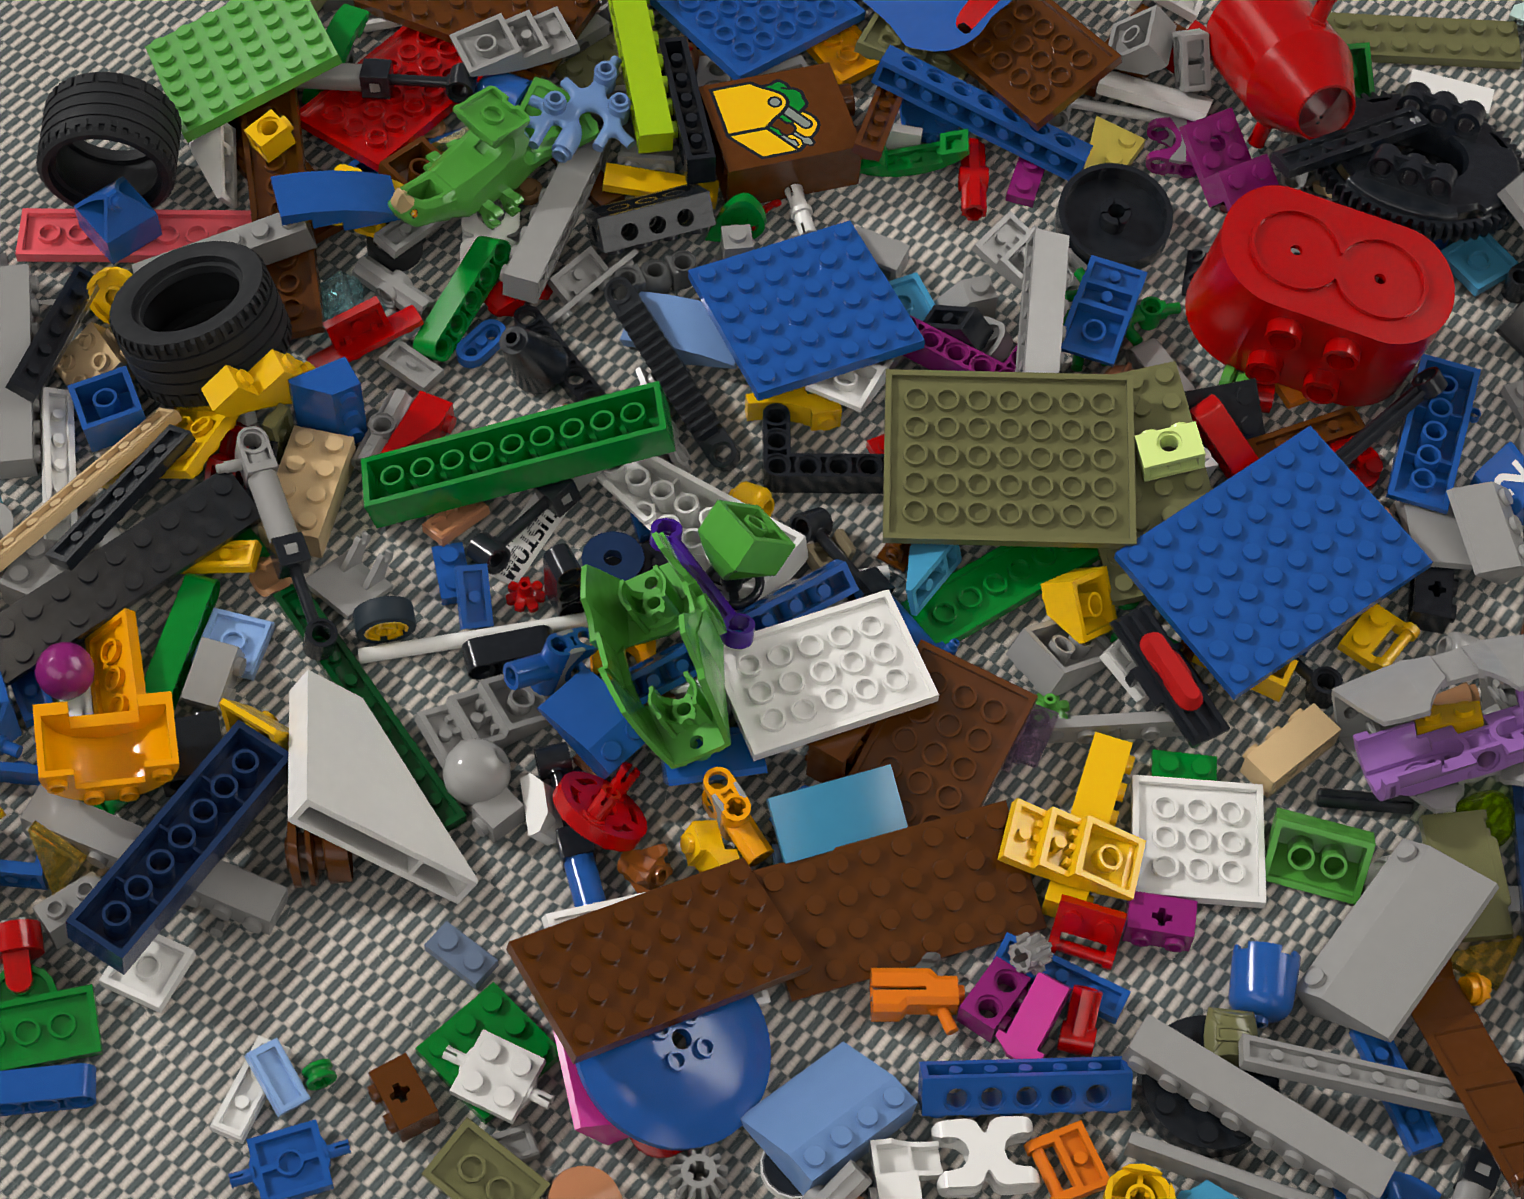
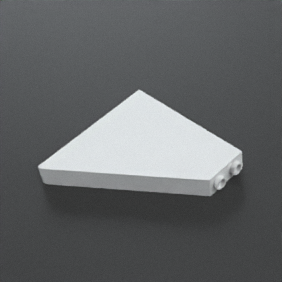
M307 670L289 691L288 822L459 904L478 884V879L362 697Z

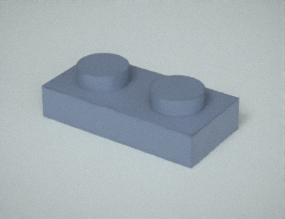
M448 921L424 944L426 952L475 990L499 966L498 960Z

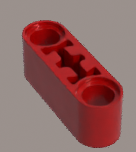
M1209 395L1189 409L1192 421H1196L1201 440L1228 479L1258 460L1257 455L1215 395Z

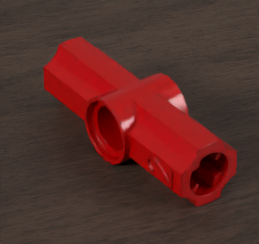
M969 138L970 154L960 160L958 192H961L962 216H965L969 221H978L980 218L986 217L987 213L986 193L989 184V168L986 167L985 143L980 142L977 138Z

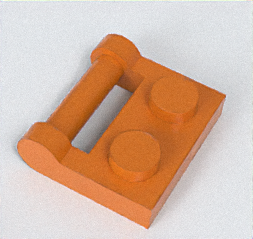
M1082 1120L1033 1138L1023 1145L1027 1156H1032L1051 1195L1050 1199H1082L1105 1190L1110 1177ZM1053 1147L1070 1181L1071 1188L1063 1190L1044 1151L1045 1149Z

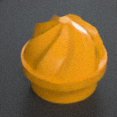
M1470 972L1459 978L1458 984L1471 1006H1481L1486 1000L1491 998L1492 984L1485 976L1477 972Z

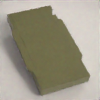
M1486 810L1421 815L1418 819L1423 844L1437 849L1496 882L1499 886V889L1461 943L1508 939L1514 934L1508 907L1511 905L1509 888L1498 841L1494 836H1491L1490 828L1486 826Z

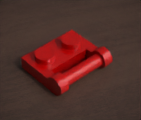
M1062 894L1048 940L1052 944L1051 952L1055 954L1058 951L1101 964L1102 969L1111 971L1128 913ZM1061 932L1107 945L1106 951L1061 939Z

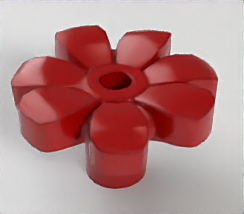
M528 576L522 577L519 583L511 581L508 584V591L510 593L506 595L507 605H514V610L517 612H524L525 607H527L530 613L538 611V603H543L546 599V594L542 591L543 584L538 580L531 583Z

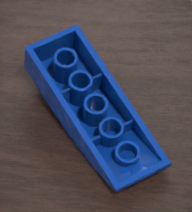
M1423 354L1413 378L1427 368L1438 367L1448 385L1442 393L1434 398L1423 400L1403 417L1386 498L1447 514L1450 501L1446 491L1454 488L1481 369Z

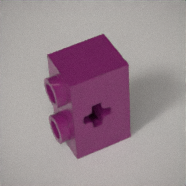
M1135 891L1134 899L1126 903L1125 913L1128 914L1123 928L1122 941L1131 942L1138 947L1151 945L1163 947L1170 952H1189L1195 937L1198 901Z

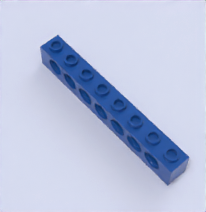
M889 45L881 58L871 80V83L963 129H968L969 132L1067 181L1082 170L1093 145L1049 123L1038 131L1035 130L997 97L892 45Z
M835 559L757 600L752 605L738 610L736 613L750 616L755 621V631L821 611L859 591V588L847 563ZM683 640L629 668L634 687L642 704L648 702V687L653 685L662 695L687 682L683 672L688 671L693 678L697 676L696 669Z

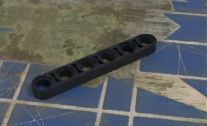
M523 305L515 310L514 326H520L553 338L563 346L569 358L568 371L564 380L559 385L574 403L583 401L589 396L598 397L606 395L604 390L536 307ZM523 316L535 318V321L531 324H523L519 320ZM571 376H580L584 379L582 383L577 385L570 384L567 381Z

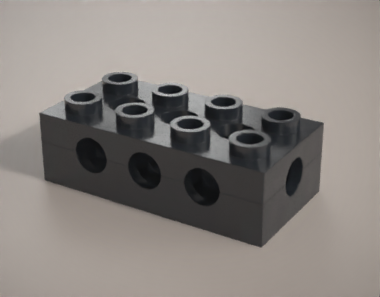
M685 184L584 210L591 244L602 252L608 253V255L624 253V248L631 246L646 248L653 245L652 241L663 239V241L677 240L680 238V234L687 232L701 234L707 232L708 227L716 225L710 192L698 184Z

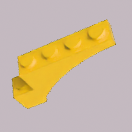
M271 349L248 372L244 369L238 370L225 365L201 390L213 412L234 419L238 415L267 407H274L279 403L284 405L292 404L288 379L313 370L316 367L308 361L304 363L295 359L289 353L283 354Z

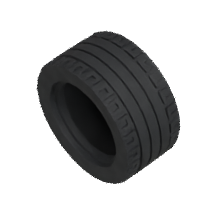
M227 241L194 243L155 258L126 280L117 292L109 313L110 328L141 389L151 399L171 407L193 408L208 406L209 403L201 388L225 365L238 370L244 369L248 372L271 349L286 354L292 338L291 320L262 257L244 245Z

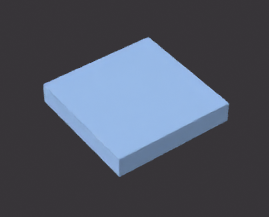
M214 607L201 637L238 646L245 654L247 661L245 671L240 678L254 681L274 633L275 623ZM198 643L197 648H196V650H195V652H194V655H193V657H192V659H191L192 663H193L195 654H196V652H197L199 643Z

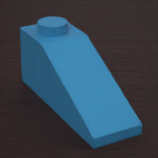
M911 544L906 593L911 615L917 616L961 563L962 557L959 545Z

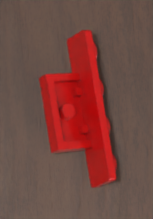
M374 296L323 322L322 324L333 345L309 356L307 361L316 368L346 357L347 361L351 362L379 347L387 345L390 341L406 333L414 331L422 326L424 322L414 305H410L387 317L377 296Z

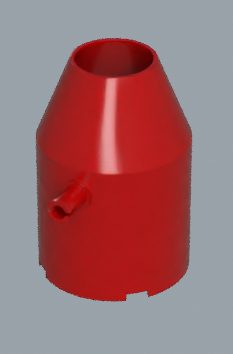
M1221 0L1211 14L1205 30L1209 33L1210 62L1257 121L1247 139L1251 146L1262 149L1272 129L1311 140L1346 128L1353 118L1356 99L1351 51L1327 20L1337 0H1317L1315 6L1310 0Z

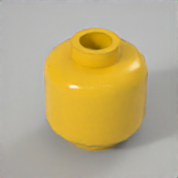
M744 481L730 490L728 495L745 504L760 506L769 517L773 514L775 502L768 488Z

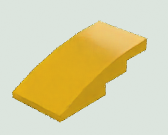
M1016 798L1011 803L998 860L1060 884L1131 901L1135 895L1146 840L1090 815L1081 819L1054 806L1046 811L1020 798Z

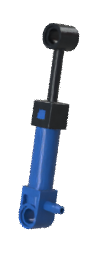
M817 507L794 514L791 517L789 527L805 535L807 543L811 541L814 543L818 542L833 560L838 559L847 563L859 588V591L846 597L849 601L888 589L892 595L895 587L876 566L859 571L829 537L833 529V521L826 509ZM892 595L916 647L922 639L953 655L956 654L957 648L960 645L958 639L953 638L947 644L943 641L935 643Z
M567 742L534 748L539 778L541 780H552L553 788L555 789L565 774L573 772ZM562 819L563 827L556 829V845L563 872H566L574 907L606 901L596 863L594 843L581 836Z

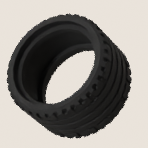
M90 72L70 77L59 83L58 86H55L45 102L36 159L39 177L52 194L74 207L83 199L124 176L152 208H156L171 195L175 185L182 129L179 111L175 108V104L161 90L144 80L116 72ZM83 140H109L123 143L135 149L111 150L95 146Z

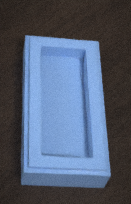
M278 1038L245 1054L244 1057L277 1117L288 1113L311 1099Z

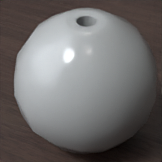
M474 738L458 743L447 755L442 768L447 791L453 798L467 806H473L477 802L488 801L498 796L508 786L511 778L508 756L501 747L487 739Z

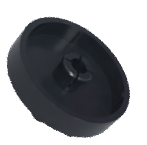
M1118 163L1090 166L1074 175L1063 188L1055 213L1056 233L1070 236L1069 248H1072V251L1087 266L1091 255L1141 270L1160 256L1168 241L1173 225L1172 205L1163 187L1153 177L1140 169Z
M1206 1015L1185 1017L1168 1025L1204 1047ZM1243 1070L1274 1090L1280 1091L1279 1078ZM1137 1073L1136 1091L1140 1108L1152 1129L1167 1143L1208 1158L1229 1156L1242 1151L1253 1143L1251 1137L1240 1130L1235 1131L1227 1128L1221 1123L1220 1118L1210 1112H1203L1194 1108L1189 1100L1182 1095L1166 1091L1154 1078L1147 1074Z

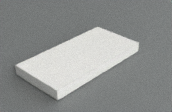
M1111 71L1102 78L1096 90V93L1099 95L1191 121L1207 117L1214 100L1116 71Z

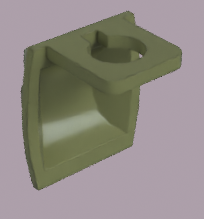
M1208 1007L1204 1026V1047L1239 1068L1238 1042L1242 1034L1258 1037L1254 1012Z

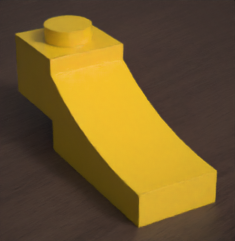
M805 386L761 401L756 399L754 393L745 395V415L747 421L762 420L763 410L766 406L772 403H780L789 409L791 422L810 426L811 431H827L841 427V404L816 394H807Z
M717 820L693 821L680 837L681 851L686 856L688 866H694L700 873L740 859L737 849H725Z

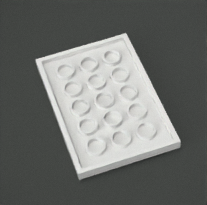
M889 589L755 631L752 645L745 649H733L724 644L726 698L753 761L937 702L939 699V693Z

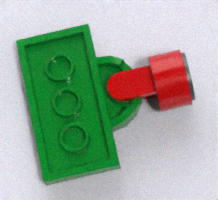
M14 917L0 921V964L4 966V970L0 973V1071L41 1067L103 1055L93 984L58 991L55 981L44 968L31 964V960L37 959L45 953L41 922L31 917Z

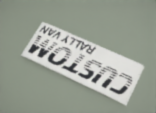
M536 493L530 498L516 520L539 500ZM548 509L506 546L510 550L511 557L505 569L498 574L489 575L507 584L511 581L519 583L566 513L561 518Z

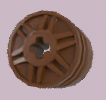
M287 819V832L284 839L285 858L294 888L304 887L305 872L309 873L311 886H318L320 870H326L330 884L353 882L352 852L305 829L304 832H300V827L288 822Z

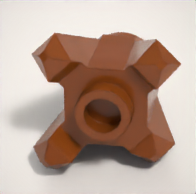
M665 843L642 850L636 849L623 852L617 863L618 872L624 876L625 880L631 883L637 894L662 886L667 878L673 874L670 863L664 861V857L668 856V849Z

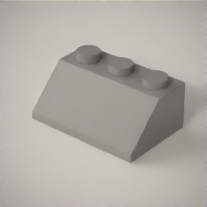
M1492 481L1447 490L1446 492L1475 576L1501 585L1524 575V542L1521 536L1523 526L1519 518L1513 513L1511 507L1513 498L1510 491L1506 487Z

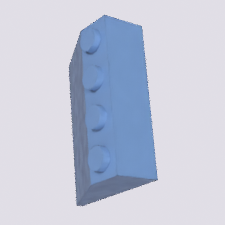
M843 1041L749 1109L740 1120L745 1130L804 1196L809 1189L815 1186L826 1185L850 1160L856 1162L869 1152L870 1140L887 1139L908 1123L918 1102L895 1076Z

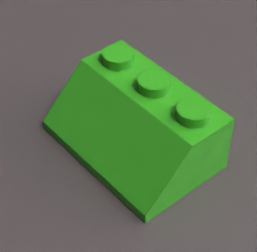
M1277 807L1265 851L1266 881L1355 905L1361 897L1375 849L1374 832Z

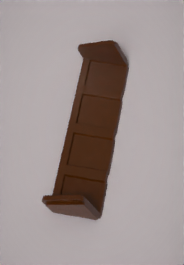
M1450 957L1411 1013V1016L1515 1197L1524 1199V1093L1486 1031L1478 1014L1474 1011L1455 979Z

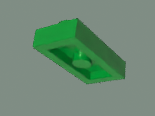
M1153 749L1150 761V776L1217 781V756Z

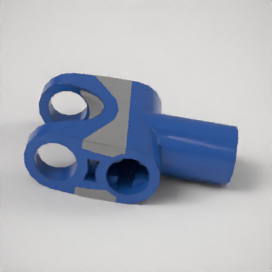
M578 627L553 633L546 639L541 653L505 663L503 674L506 685L511 690L531 686L533 691L539 695H553L574 676L571 675L572 670L575 668L580 671L586 665L582 661L591 657L598 650L593 645H586L579 640V637L589 639L588 628Z

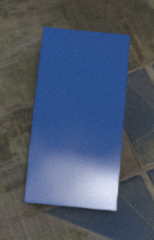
M329 170L298 172L270 177L282 226L311 220L313 228L342 223L344 231L400 220L387 205L395 192L390 175L362 171Z
M1091 255L1064 324L1067 330L1061 351L1114 367L1148 272Z

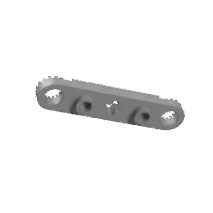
M1167 711L1071 716L1070 719H1061V717L1055 719V717H1052V720L1046 718V721L1041 720L1037 725L1038 738L1044 743L1079 742L1080 744H1091L1095 732L1119 739L1142 738L1146 741L1156 740L1159 737L1183 736Z

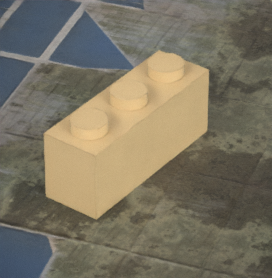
M1315 703L1305 710L1299 708L1290 716L1288 723L1284 727L1276 726L1268 733L1265 738L1266 741L1259 746L1255 743L1243 754L1244 762L1240 772L1252 784H1263V795L1269 798L1333 747L1342 729Z

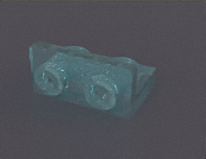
M342 270L320 283L325 321L364 302L362 295L364 289L361 282L355 276L351 277Z

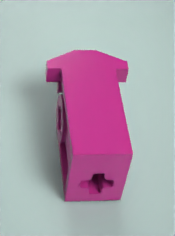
M1038 972L1007 1033L998 1029L995 1035L1006 1057L1010 1059L1045 1057L1046 1054L1038 1049L1042 1048L1073 990L1071 987L1043 972Z

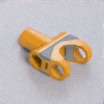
M723 767L709 769L703 778V808L711 820H717L721 836L735 844L749 867L756 866L772 855L774 850L750 815L751 803L732 773ZM717 774L724 776L728 783L726 786L721 783L709 785L708 781L713 775Z

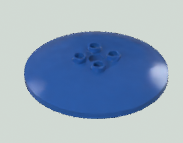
M752 994L576 1063V1068L583 1087L593 1104L612 1125L627 1136L643 1144L665 1150L685 1151L692 1148L699 1149L717 1143L734 1133L743 1125L740 1118L761 1101L770 1073V1038L764 1015ZM673 1032H678L684 1036L686 1040L685 1049H679L673 1044Z

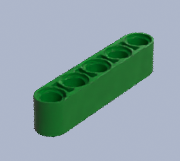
M479 236L475 239L415 336L413 349L428 359L445 362L451 357L457 344L461 341L500 277L503 265L509 262L511 245L508 241L487 236Z
M187 573L184 576L144 677L146 694L172 692L174 711L192 666L191 659L212 610L218 601L221 586L219 579Z

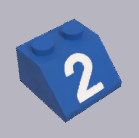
M1509 442L1474 474L1470 485L1492 481L1506 487L1513 498V504H1511L1513 513L1524 525V455L1512 442Z

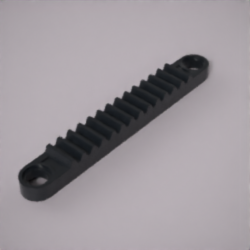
M624 277L611 279L604 288V296L645 360V363L651 369L652 374L660 382L664 393L668 396L687 429L693 435L694 440L698 443L708 461L717 470L722 472L733 470L740 461L741 454L739 448L636 288ZM620 286L627 287L626 296L621 300H615L613 297L615 290ZM722 448H729L731 450L730 459L723 463L718 462L717 453Z

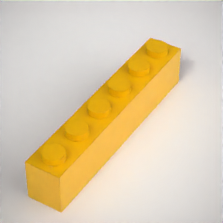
M1095 732L1070 814L1081 819L1090 815L1116 826L1120 811L1113 810L1115 802L1122 803L1128 785L1122 782L1124 774H1131L1135 761V756L1130 755L1132 742ZM1050 880L1041 910L1044 915L1055 918L1062 894L1093 903L1095 896L1089 895V891Z

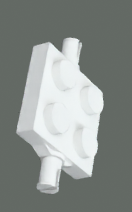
M484 1029L474 1047L467 1054L450 1045L443 1052L442 1059L460 1066L459 1074L449 1090L450 1094L512 1125L520 1110L529 1101L547 1110L551 1107L550 1103H553V1095L537 1088L538 1077L546 1064L545 1059Z

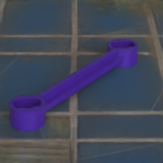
M670 518L655 520L651 525V547L660 551L651 535L652 533L663 532L665 535H669L666 537L681 565L697 581L702 592L707 594L723 617L727 633L721 635L722 642L733 649H745L751 646L754 639L755 621L746 614L734 611L681 541L682 525Z

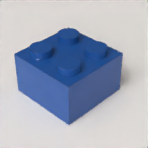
M127 366L67 386L92 453L115 445L146 419Z

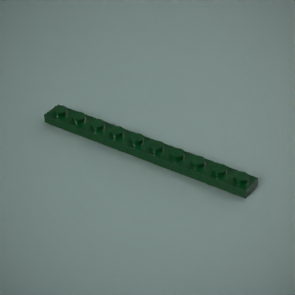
M294 584L273 594V598L303 642L308 623ZM312 597L319 618L328 619ZM338 634L333 654L325 660L316 661L329 681L364 699L447 832L467 822V816L460 805L449 794L441 778ZM316 636L313 638L314 640L320 643L327 641L325 638L320 636Z

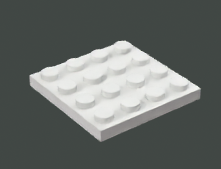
M1132 775L1131 834L1146 840L1135 891L1198 901V904L1264 909L1266 905L1263 784Z

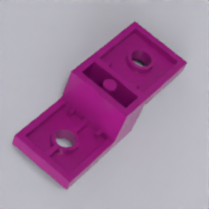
M1232 107L1179 127L1209 208L1224 202L1227 211H1229L1232 205L1247 192L1263 186L1279 185L1267 153L1253 159L1251 158ZM1212 137H1216L1220 141V151L1212 149L1210 145Z

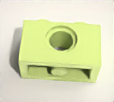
M1196 421L1190 423L1178 422L1169 428L1161 430L1149 429L1139 435H1135V454L1144 482L1205 468L1206 453ZM1169 446L1175 448V450L1168 452L1162 448Z

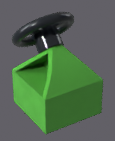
M717 500L698 529L705 554L711 563V566L706 570V574L714 584L724 586V589L729 592L728 603L734 610L744 609L760 598L765 585L764 577L776 576L796 546L758 505ZM754 578L755 587L747 597L739 600V591L742 589L743 584Z

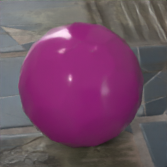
M60 642L50 645L36 661V680L40 688L55 699L70 700L77 698L85 693L93 683L95 673L94 662L90 654L77 644Z

